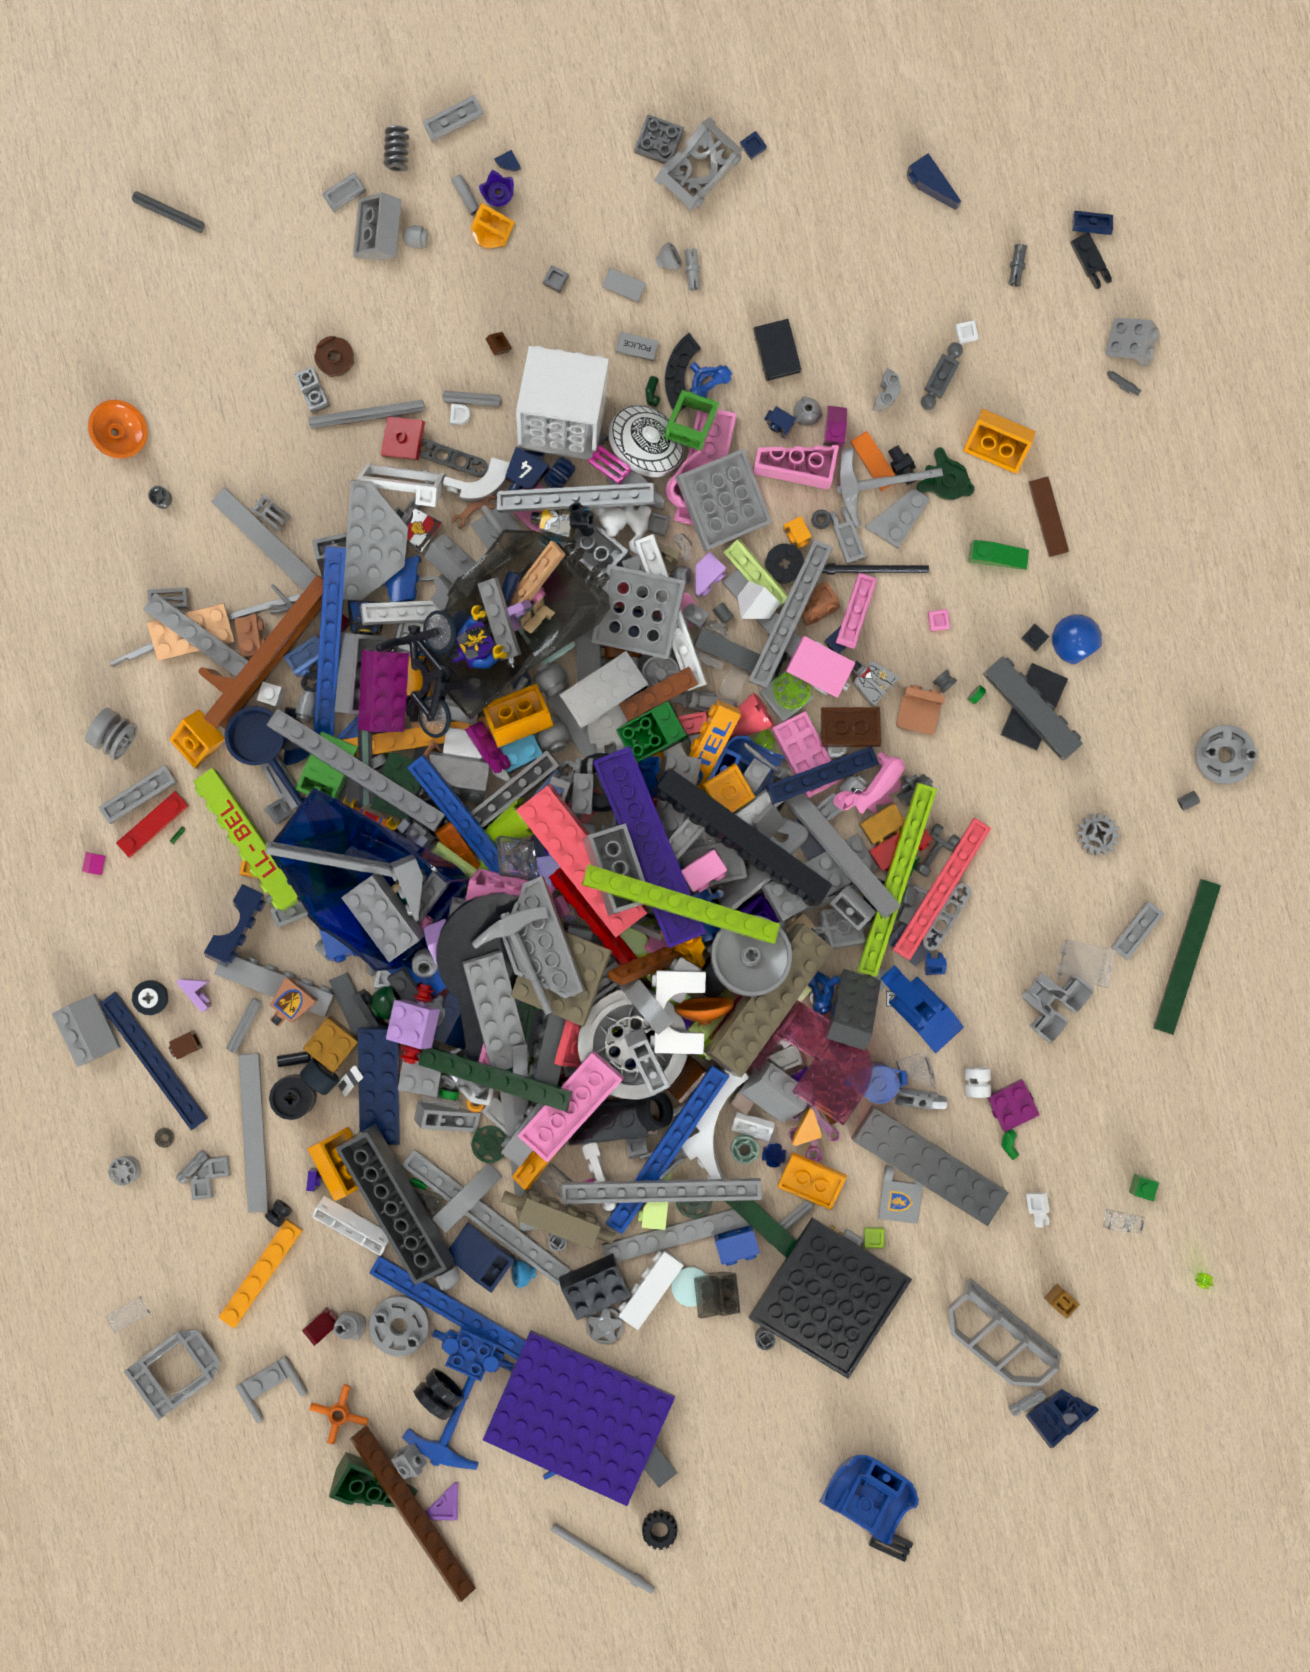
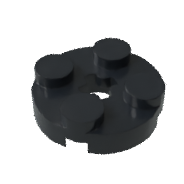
M779 544L768 552L765 568L779 583H791L796 580L804 563V557L795 545ZM784 558L790 562L787 569L779 565Z

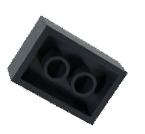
M613 1253L559 1277L561 1291L576 1320H580L631 1297L628 1283Z

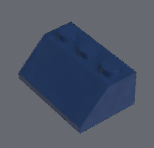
M449 991L443 1002L445 1016L441 1024L436 1027L434 1039L454 1048L465 1050L466 1043L459 1000Z

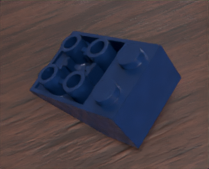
M467 1222L449 1248L455 1259L454 1263L490 1293L496 1288L516 1258V1255L469 1222Z

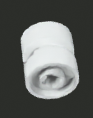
M983 1067L965 1068V1080L968 1081V1084L965 1085V1096L973 1098L991 1097V1085L988 1084V1081L991 1080V1069Z

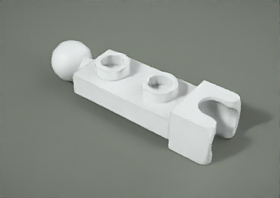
M598 1143L582 1144L585 1159H590V1162H588L590 1173H594L597 1180L594 1182L607 1181L599 1159L601 1151ZM602 1203V1207L606 1211H613L617 1206V1203Z

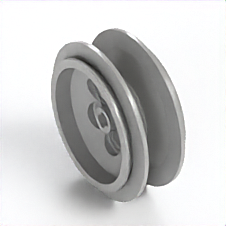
M620 988L610 991L608 995L593 1003L585 1026L580 1027L578 1053L581 1064L595 1051L624 1077L610 1095L633 1100L654 1096L658 1093L651 1095L637 1065L631 1069L625 1066L627 1059H634L627 1046L625 1035L641 1028L644 1029L646 1034L651 1030L654 1031V1029ZM648 989L652 995H656V992ZM667 1001L664 1010L674 1021L670 1027L677 1031L687 1032L682 1017L674 1011L675 1007L671 1002ZM634 1018L641 1020V1026L637 1029H633L630 1026V1022ZM615 1026H620L623 1029V1033L618 1037L613 1036L611 1033L612 1028ZM612 1046H617L620 1048V1053L617 1056H611L609 1049ZM655 1053L670 1086L681 1073L687 1059V1054Z

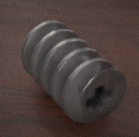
M398 125L388 126L385 129V159L383 164L392 171H407L408 166L403 164L408 163L409 160L403 156L408 155L409 151L403 148L409 147V143L404 141L409 139V135L404 134L409 129Z

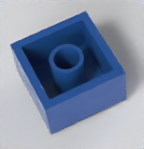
M751 1225L714 1235L722 1265L731 1266L738 1263L737 1260L743 1258L745 1260H752L757 1257V1254H760Z

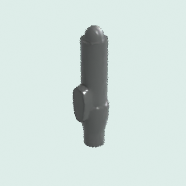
M1114 371L1107 372L1108 378L1119 384V387L1124 391L1134 393L1137 396L1142 391L1135 384Z

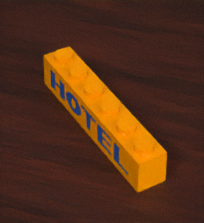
M717 699L715 704L711 705L708 711L709 717L706 722L703 721L699 729L700 735L698 739L695 738L690 748L691 752L688 756L702 759L696 784L701 790H703L702 785L707 782L741 716L739 708Z

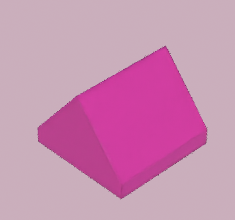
M86 852L82 871L102 875L106 856Z

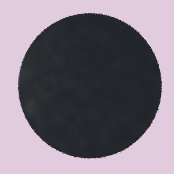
M494 892L474 897L460 905L448 917L440 931L436 945V962L439 975L453 996L471 1007H474L462 965L464 961L501 950L513 991L518 975L514 973L502 937L490 940L477 949L474 948L472 942L486 929L501 920V914L507 912L511 914L515 902L518 901V895ZM514 998L516 1005L523 1002Z

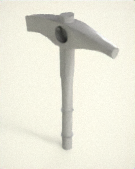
M843 448L840 464V484H837L838 494H842L845 507L856 528L861 526L857 507L861 490L927 478L932 479L933 477L943 476L942 468L858 481L853 469L854 448Z
M546 907L532 908L512 915L509 912L501 914V920L480 934L472 942V945L477 949L490 940L509 936L545 1015L553 1013L518 933L533 921L549 918Z

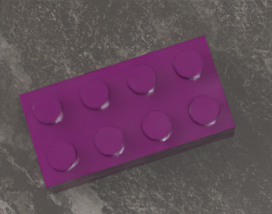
M362 650L358 729L368 732H404L409 653L390 650Z

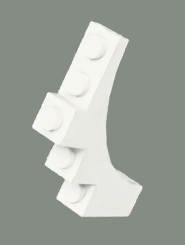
M748 1070L742 1078L729 1073L728 1080L696 1125L698 1129L689 1135L681 1147L684 1154L690 1160L698 1157L697 1162L702 1169L705 1168L709 1173L707 1175L708 1179H726L715 1153V1124L726 1099L739 1085L749 1079L750 1073Z

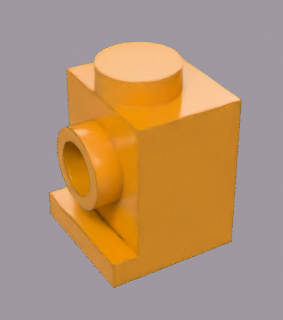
M801 516L784 524L782 527L783 531L788 530L786 534L791 544L795 543L799 549L809 544L808 541L812 536Z

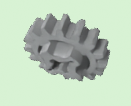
M1097 813L1096 817L1094 814H1090V820L1083 818L1082 820L1085 824H1078L1081 831L1076 832L1077 835L1081 836L1077 842H1083L1081 849L1088 848L1087 853L1091 854L1094 851L1095 856H1099L1100 851L1103 855H1106V849L1113 851L1112 845H1118L1115 838L1120 837V834H1116V831L1120 828L1113 826L1116 821H1109V815H1105L1102 818V813ZM1098 821L1105 823L1108 827L1101 826ZM1088 826H1090V830L1088 834H1086V830ZM1101 831L1102 835L1095 837V834ZM1089 841L1094 842L1098 848L1089 844Z

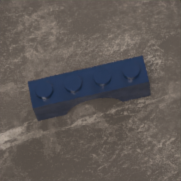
M244 884L241 885L233 899V904L240 913L238 925L228 934L213 935L204 951L206 958L224 967L234 962L238 946L244 944L248 928L252 929L256 922L254 917L265 906L264 894Z

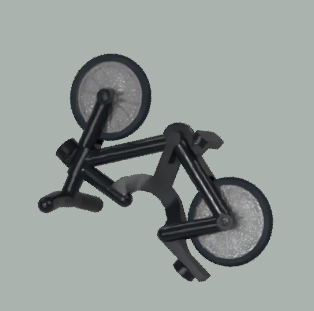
M436 610L426 617L422 632H420L421 626L409 625V634L407 636L392 638L376 646L377 651H383L394 646L410 645L411 667L415 671L418 669L421 671L423 684L420 690L410 693L411 705L407 707L406 715L410 717V722H418L419 714V722L423 731L433 738L444 736L451 725L450 709L445 702L447 691L461 689L463 685L458 680L450 681L453 670L448 665H443L431 651L433 650L437 653L447 652L451 649L456 639V627L451 616L444 611ZM418 648L436 668V671L429 672L424 660L418 656ZM436 681L433 696L427 697L431 683Z

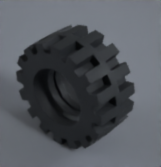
M654 1510L652 1514L649 1513L647 1515V1518L645 1517L642 1524V1536L649 1547L653 1546L655 1550L656 1548L663 1550L664 1547L667 1549L670 1544L673 1545L674 1540L677 1538V1522L668 1511L665 1513L663 1510H660V1512ZM660 1522L666 1524L668 1527L667 1534L663 1537L653 1535L651 1529L654 1524Z

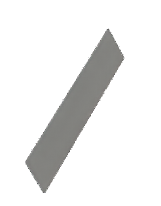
M527 1044L513 1046V1073L528 1077ZM513 1095L514 1115L524 1114L528 1109V1100Z

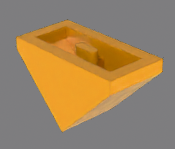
M809 1106L791 1140V1143L795 1146L822 1137L814 1110Z

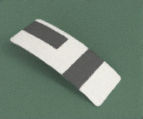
M355 1065L343 1076L337 1085L345 1097L363 1079V1076Z

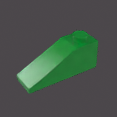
M973 540L970 543L968 563L1027 570L1029 550L996 542Z

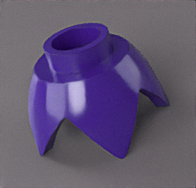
M492 170L488 175L487 181L479 185L480 192L486 202L495 207L508 204L514 196L513 178L502 177L498 172ZM497 190L502 191L500 195L495 194Z

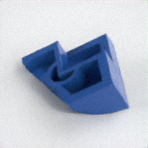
M420 556L406 558L405 566L385 582L391 602H411L416 599V584L419 579L417 566L418 562L421 563Z

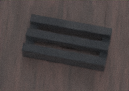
M894 1534L893 1539L906 1545V1547L904 1548L893 1542L888 1546L903 1552L900 1554L874 1542L875 1540L881 1541L871 1536L868 1543L869 1546L903 1562L906 1561L910 1548L913 1546L912 1541Z

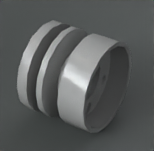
M105 708L91 723L85 736V742L96 749L103 747L102 751L105 755H109L110 758L117 760L132 744L138 726L130 723L125 718L120 721V714L110 708Z

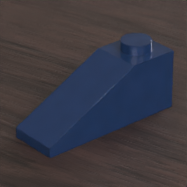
M929 153L908 167L907 179L918 190L954 210L959 208L961 204L960 198Z

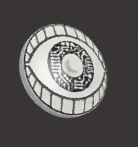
M634 405L622 409L616 414L609 427L610 445L618 459L630 466L634 472L648 477H661L671 473L682 460L684 445L665 438L669 418L661 412L646 406Z

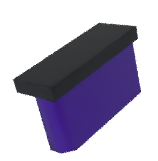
M807 1065L790 1073L791 1077L797 1082L805 1079V1071L808 1069Z

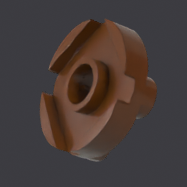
M328 336L317 344V349L314 353L315 363L329 377L344 375L354 365L353 349L345 339ZM330 353H339L338 359L336 361L330 360Z

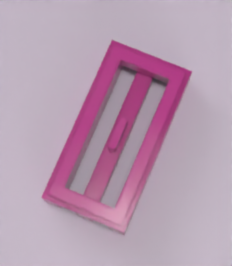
M599 446L597 448L598 451L592 454L593 457L588 459V463L619 485L631 471L630 466ZM601 454L605 455L607 458H609V459L612 460L614 463H616L617 465H619V466H620L621 468H623L625 471L623 472L622 470H620L619 468H617L615 465H613V464L610 463L608 460H606L605 458H603V457L601 456ZM598 459L599 461L604 463L606 466H608L613 471L618 473L620 477H616L614 474H612L607 469L598 464L596 460Z

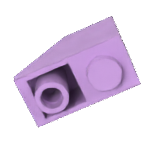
M711 552L706 554L695 567V596L697 598L701 595L705 597L712 590L710 586L715 581L719 583L726 576L724 574L726 567Z

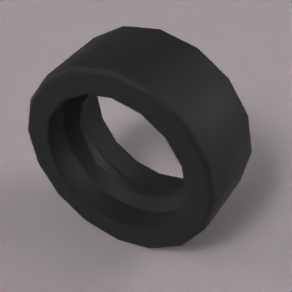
M660 1092L654 1096L638 1099L637 1117L646 1129L657 1130L671 1123L674 1114L673 1105L665 1093ZM651 1100H654L659 1108L660 1116L658 1121L651 1114Z

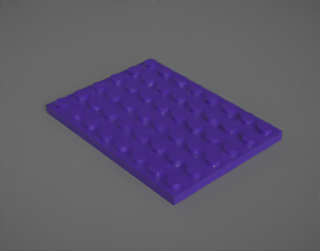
M530 1330L483 1437V1441L628 1506L674 1402L675 1395Z

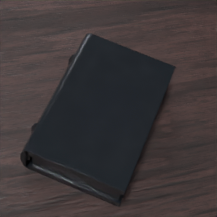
M789 319L753 328L763 367L762 371H764L766 381L801 373V366Z

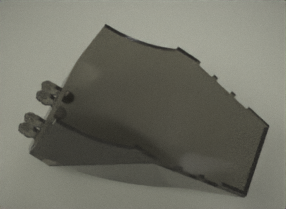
M503 530L480 560L461 577L456 579L447 594L449 599L445 609H442V611L448 613L453 619L456 627V637L472 615L471 610L473 606H481L479 613L480 611H486L478 583L498 577L502 587L508 570L522 575L521 581L549 542L553 541L552 539L537 531ZM574 539L568 541L564 548L557 543L566 555L541 586L546 593L543 603L554 611L555 614L550 620L545 617L531 634L523 628L524 633L522 635L518 630L514 631L521 655L505 660L499 659L489 669L469 668L464 659L456 663L452 662L449 652L458 649L456 640L447 652L437 653L431 650L443 665H448L453 670L450 681L458 680L462 682L461 689L448 690L447 695L469 719H473L523 673L599 625L609 611V595L602 587L608 583L610 576L604 573L596 582L594 579L600 575L603 568L598 564L588 574L578 564L577 561L583 557L585 550L579 547L571 556L570 553L577 546V542ZM533 609L530 614L531 618L535 615ZM486 614L484 618H479V621L482 620L496 646ZM442 616L438 628L446 627L448 634L435 637L432 643L439 649L445 648L451 638V628L444 616ZM425 656L424 662L429 672L436 671V668Z

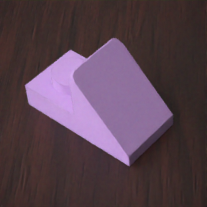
M529 600L519 602L507 608L514 631L521 629L517 617L526 614V609L532 607Z
M180 979L176 982L200 1012H204L211 1007L209 997L204 992L200 993V990L210 980Z

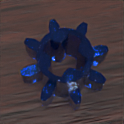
M770 1143L767 1147L763 1148L762 1160L766 1161L769 1167L776 1168L781 1163H785L786 1150H782V1145Z

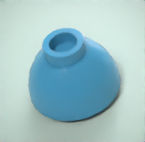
M515 1260L512 1264V1280L517 1288L525 1287L530 1283L531 1279L536 1277L535 1268L531 1267L528 1263Z

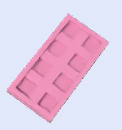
M806 711L770 729L794 775L831 761L825 747H821V739ZM842 780L834 781L804 794L809 798Z

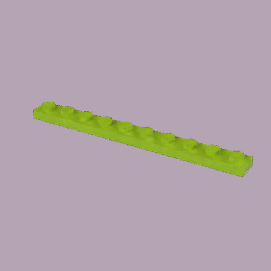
M918 782L884 883V887L899 904L901 903L937 788ZM898 909L886 919L876 910L857 967L858 972L877 977Z
M590 864L586 867L582 881L583 886L770 944H775L780 926L778 923Z

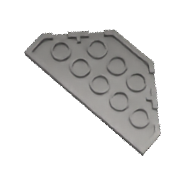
M351 480L343 599L362 601L405 566L408 525L395 512L394 508L381 495L375 485L368 481Z
M541 876L523 883L518 901L515 902L510 915L532 908L546 907L549 917L533 921L518 932L541 986L557 993L563 998H569L586 991L545 877ZM509 936L502 937L514 973L530 980Z

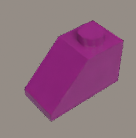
M827 406L823 445H839V447H843L846 436L847 408Z

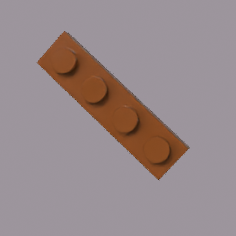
M687 667L619 703L627 721H630L698 685V682L690 667Z
M667 946L662 947L655 952L648 953L643 957L609 970L608 978L623 986L671 965L674 958L679 959L681 953Z

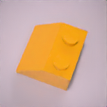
M200 709L185 717L169 739L194 768H197L212 755L225 740L221 732L204 719L205 715Z

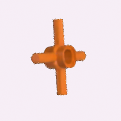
M343 1384L338 1403L327 1407L311 1402L309 1408L311 1411L328 1415L329 1421L332 1424L327 1440L329 1444H335L340 1425L345 1424L347 1421L367 1426L369 1418L350 1413L346 1405L351 1388L348 1384ZM334 1411H341L344 1417H336Z

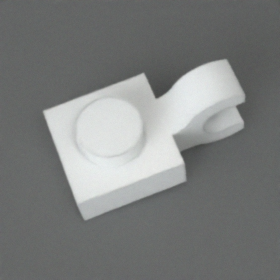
M1047 1192L1027 1193L1029 1214H1034L1035 1227L1043 1228L1044 1225H1049V1217L1046 1215V1213L1050 1212Z

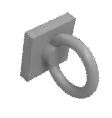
M482 506L481 511L484 516L471 524L493 558L495 557L494 555L506 547L509 548L512 543L525 537V534L511 513H499L497 507L490 510L488 506Z

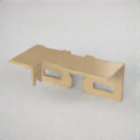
M543 598L533 606L535 615L532 618L530 615L531 611H528L520 620L521 627L530 634L542 623L541 621L545 617L550 620L555 614L554 611L544 605Z

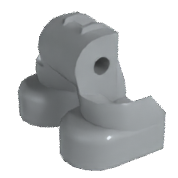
M1041 973L1038 978L1034 979L1036 982L1029 990L1025 989L1026 993L1022 996L1023 1000L1040 1013L1035 1021L1029 1024L1031 1029L1039 1034L1048 1044H1051L1068 1024L1066 1018L1053 1010L1050 1006L1051 1003L1057 999L1076 1014L1094 991L1092 986L1076 975L1071 974L1068 981L1061 988Z

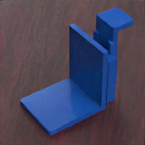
M894 965L881 977L885 985L896 995L889 1004L918 1032L934 1053H937L964 1028L951 1009L918 976L910 982Z

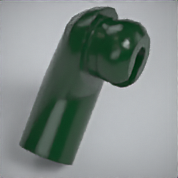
M650 376L645 393L647 404L657 407L660 397L654 396L659 379L655 376Z

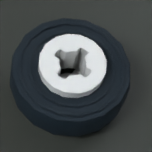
M155 980L141 982L132 993L133 1006L144 1015L158 1014L168 1003L167 989L163 984Z

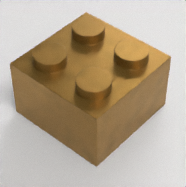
M329 1016L302 1049L332 1073H335L357 1047L358 1037L332 1016Z

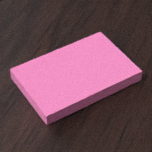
M802 636L785 671L838 698L855 662L806 636Z

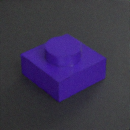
M311 1168L308 1171L306 1191L314 1192L318 1186H321L322 1177L316 1168Z

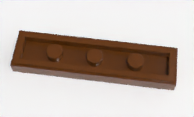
M1049 477L1029 481L1028 484L1049 558L1068 553L1069 549Z

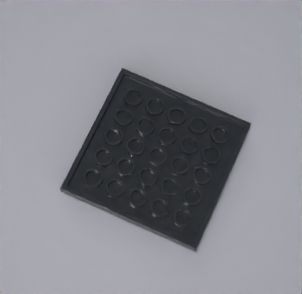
M812 1217L748 1317L751 1321L849 1379L912 1279Z

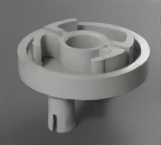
M1221 725L1207 730L1199 738L1195 747L1194 758L1199 772L1207 780L1217 784H1232L1244 779L1251 772L1255 760L1258 758L1256 756L1258 751L1255 749L1252 739L1245 731L1236 726ZM1222 747L1227 748L1231 754L1229 761L1226 763L1221 762L1218 758V751Z
M390 1296L381 1301L371 1315L369 1322L371 1339L377 1348L388 1355L406 1356L412 1354L426 1340L430 1326L429 1316L424 1306L409 1296ZM396 1318L404 1319L407 1323V1329L402 1332L396 1331L393 1327V1320Z

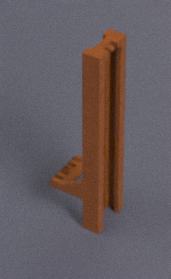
M316 575L235 679L223 677L213 669L204 667L199 669V674L223 693L204 716V719L213 727L218 728L221 725L222 728H226L229 719L237 711L245 707L261 687L262 682H265L319 614L322 606L323 579L320 576Z

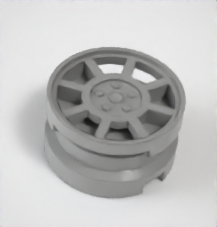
M123 1156L115 1159L110 1164L108 1173L112 1182L123 1186L134 1182L139 1177L141 1167L136 1158Z

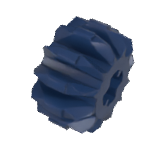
M564 457L559 458L545 476V483L550 488H563L575 472V466L570 460Z

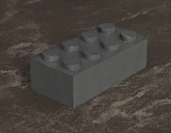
M843 969L840 976L841 982L836 985L827 1038L865 1050L873 1033L881 981Z

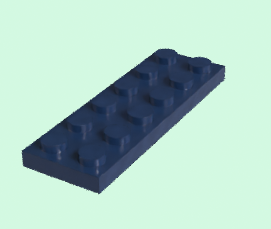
M359 1027L358 1070L363 1076V1079L359 1081V1132L376 1124L388 1145H399V1043L386 1039L388 1028Z

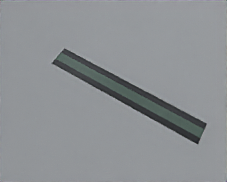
M358 729V760L373 769L372 732ZM359 785V808H362L372 803L373 793Z

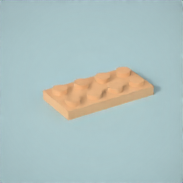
M225 603L184 613L224 643L235 642ZM159 620L147 622L158 661L199 651V649Z

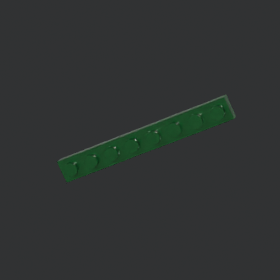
M434 1047L422 1049L418 1064L565 1112L568 1111L573 1091Z

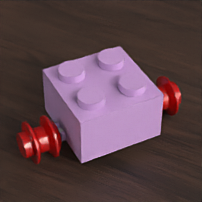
M420 983V986L415 987L419 992L413 997L418 1003L406 999L394 1000L386 1039L405 1045L402 1047L405 1050V1054L400 1055L405 1063L415 1064V1061H420L417 1058V1053L422 1052L421 1049L432 1048L440 1009L426 1005V1003L433 1001L430 993L435 992V990L431 989L432 986Z

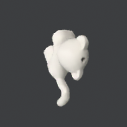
M640 505L637 510L634 506L595 508V513L599 516V521L607 531L608 536L615 537L626 524L630 526L635 534L629 542L630 550L639 555L635 541L642 539L647 532L651 509L645 505Z

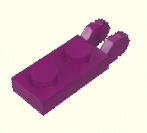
M483 721L470 725L465 729L482 758L488 763L495 774L502 772V769L510 768L511 762L508 760L509 758L497 747L494 738Z

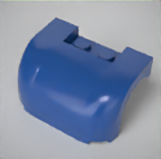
M736 736L725 745L708 781L732 764H737L743 775L754 758L759 760L746 749L744 743L750 745L775 767L777 765L780 766L785 757L758 745L748 736ZM770 769L754 793V796L765 790V786L772 784L775 778L772 776L774 770Z
M855 1455L849 1457L837 1468L819 1502L865 1529L870 1535L884 1544L891 1545L899 1522L906 1512L917 1507L919 1498L913 1486L914 1484L871 1456Z

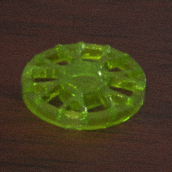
M785 673L775 683V698L785 708H799L810 697V684L801 681V679H799L798 683L792 682L793 675L790 678L789 675L791 674ZM786 676L790 681V683H788L787 685H785L782 681V679ZM805 682L807 688L800 690L799 685ZM777 686L785 687L784 692H777ZM800 692L807 695L805 700L798 697ZM783 695L788 697L785 703L780 700ZM796 698L798 705L791 706V699Z

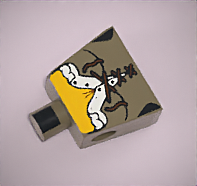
M569 509L543 510L542 513L532 512L531 523L540 524V531L543 535L573 543L576 528H571L569 524L571 513Z

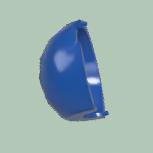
M1082 614L1069 615L1062 618L1055 626L1052 634V645L1056 654L1063 661L1077 664L1102 646V632L1099 625L1092 618Z

